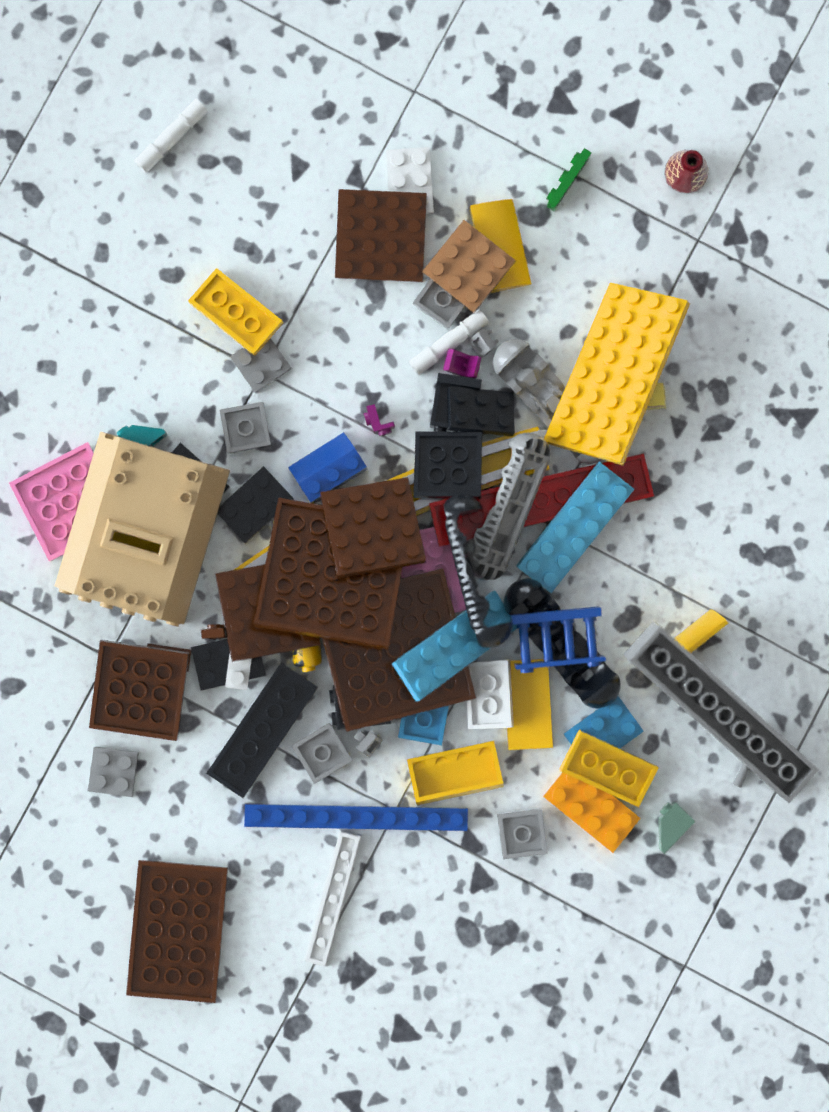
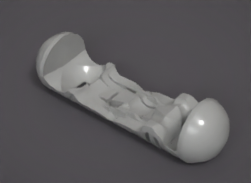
M512 339L502 343L497 348L493 357L495 373L503 379L515 394L549 428L565 386L542 357L530 348L528 342ZM571 451L577 460L582 463L593 464L603 460Z
M522 433L509 441L508 445L512 448V457L508 465L502 469L503 481L497 492L496 505L488 513L484 525L481 528H477L474 534L473 553L466 552L465 554L466 561L471 565L475 577L486 581L495 580L501 577L507 570L513 555L511 553L518 542L551 459L549 445L537 434ZM526 467L535 469L532 477L524 474Z

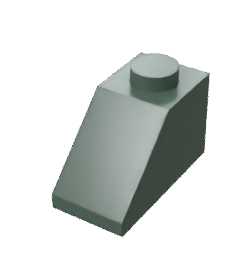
M676 802L672 804L666 803L659 811L661 813L658 817L659 850L664 854L696 822Z

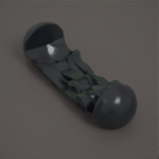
M459 494L452 496L444 503L445 527L470 626L475 631L477 642L481 647L494 648L503 644L510 637L513 624L512 622L487 627L483 622L488 614L490 604L483 595L479 596L476 590L478 584L471 565L466 561L463 551L464 546L467 544V538L457 527V522L461 516L478 512L483 507L474 497Z
M530 578L520 579L512 583L504 596V607L510 615L561 610L551 595L543 589L542 584ZM561 620L552 621L550 632L553 660L566 659L563 624H561ZM538 622L529 623L528 637L543 653L541 626H539ZM572 624L575 658L588 657L587 641L575 630ZM604 661L600 662V666L588 667L587 663L554 666L565 682L577 693L584 705L588 707L603 708L612 704L618 697L621 689L620 678ZM587 669H590L594 675L585 681L581 675Z

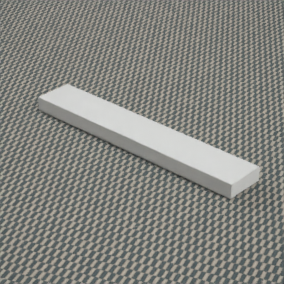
M341 830L339 832L306 953V962L324 967L327 965L362 836Z

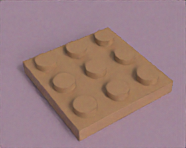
M463 220L422 272L475 313L515 264L516 260L467 221Z

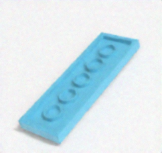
M599 461L517 563L516 567L530 578L540 582L543 588L552 593L634 491V488Z
M492 591L487 594L485 599L488 600L490 607L486 618L483 620L484 624L490 627L510 622V614L506 612L504 603L497 592ZM465 610L392 664L415 701H420L490 648H484L478 644L475 631L470 626L467 610ZM513 625L512 632L518 629L516 625Z

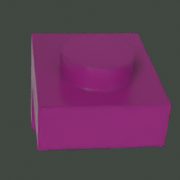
M448 349L443 370L457 376L477 378L481 357L468 355L455 349Z
M375 404L366 406L367 412L363 414L367 426H372L373 433H379V436L392 433L391 429L395 428L394 422L381 425Z

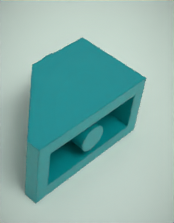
M126 425L117 432L118 437L153 447L168 436L164 429L131 425L130 427Z

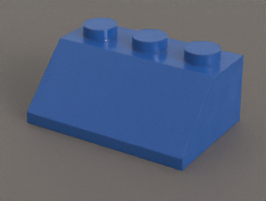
M344 432L288 467L310 503L313 504L321 499L320 492L336 490L368 470Z

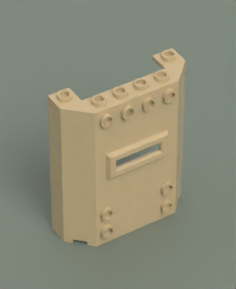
M100 432L55 587L59 588V592L78 595V599L84 602L91 603L92 600L101 602L100 606L108 609H113V606L122 608L121 612L134 616L135 612L143 614V619L152 622L160 619L166 621L167 624L179 627V624H184L230 470ZM114 531L161 544L159 554L113 541Z

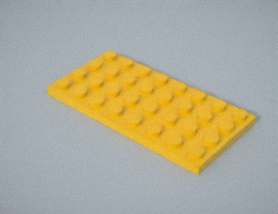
M609 284L544 437L547 444L624 465L690 306L688 300L619 284Z

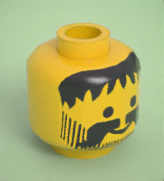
M321 645L292 651L294 666L302 668V672L315 671V666L322 663Z

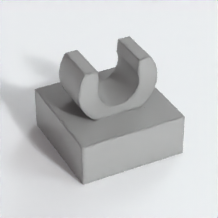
M484 328L468 340L481 358L491 352L499 342L498 339L493 341L489 336L492 331H486Z
M359 730L354 736L360 742L357 749L369 758L383 741L372 731L365 735Z

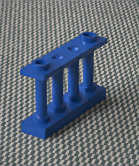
M601 607L510 615V622L516 625V628H519L522 663H515V669H520V673L534 672V668L581 663H587L588 667L600 666L601 661H606V656L597 655L594 621H597L596 617L602 616ZM583 618V622L586 623L589 656L575 658L572 623H574V619ZM561 620V624L564 627L566 659L553 660L550 625H552V621ZM538 622L542 632L544 661L531 662L528 627H530L529 623Z

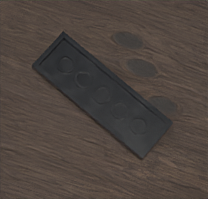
M281 662L206 774L241 798H244L318 686Z

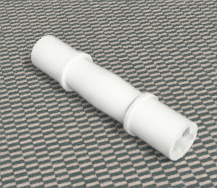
M195 99L181 114H178V118L161 133L153 144H148L149 146L134 162L141 170L147 173L161 158H164L163 155L189 129H193V126L208 110Z
M478 309L465 320L460 321L457 327L443 335L433 345L425 347L426 349L411 359L409 364L417 375H421L435 363H439L438 360L447 355L448 349H455L468 337L471 338L489 324L488 319Z

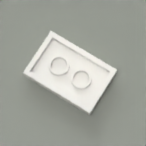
M430 147L386 150L388 191L427 193L426 214H434Z
M510 660L471 662L468 668L476 699L467 701L468 729L514 727Z

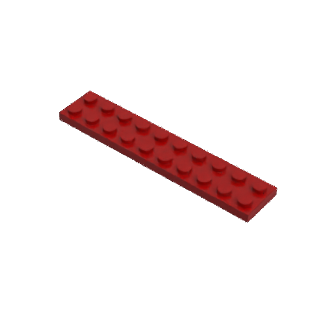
M644 453L626 457L624 465L610 461L602 463L634 488V491L623 504L654 497ZM595 465L544 476L524 527L552 521ZM500 487L481 491V499L477 500L481 503L483 509L461 516L458 520L457 527L461 533L466 535L467 540L474 539L477 528H481L484 525L488 513L496 505L497 492ZM448 499L429 503L439 547L450 545L445 527L446 517L444 512V503Z

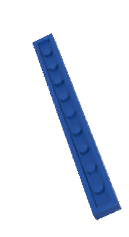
M245 804L244 827L468 831V808Z

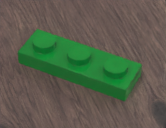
M585 148L581 153L576 152L570 162L573 166L569 172L564 170L558 180L561 184L557 190L552 188L546 198L549 200L547 208L552 211L556 210L588 162L592 152Z

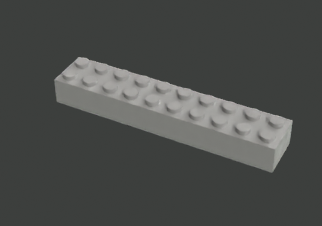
M652 622L624 653L623 656L788 803L794 799L819 770L660 625Z

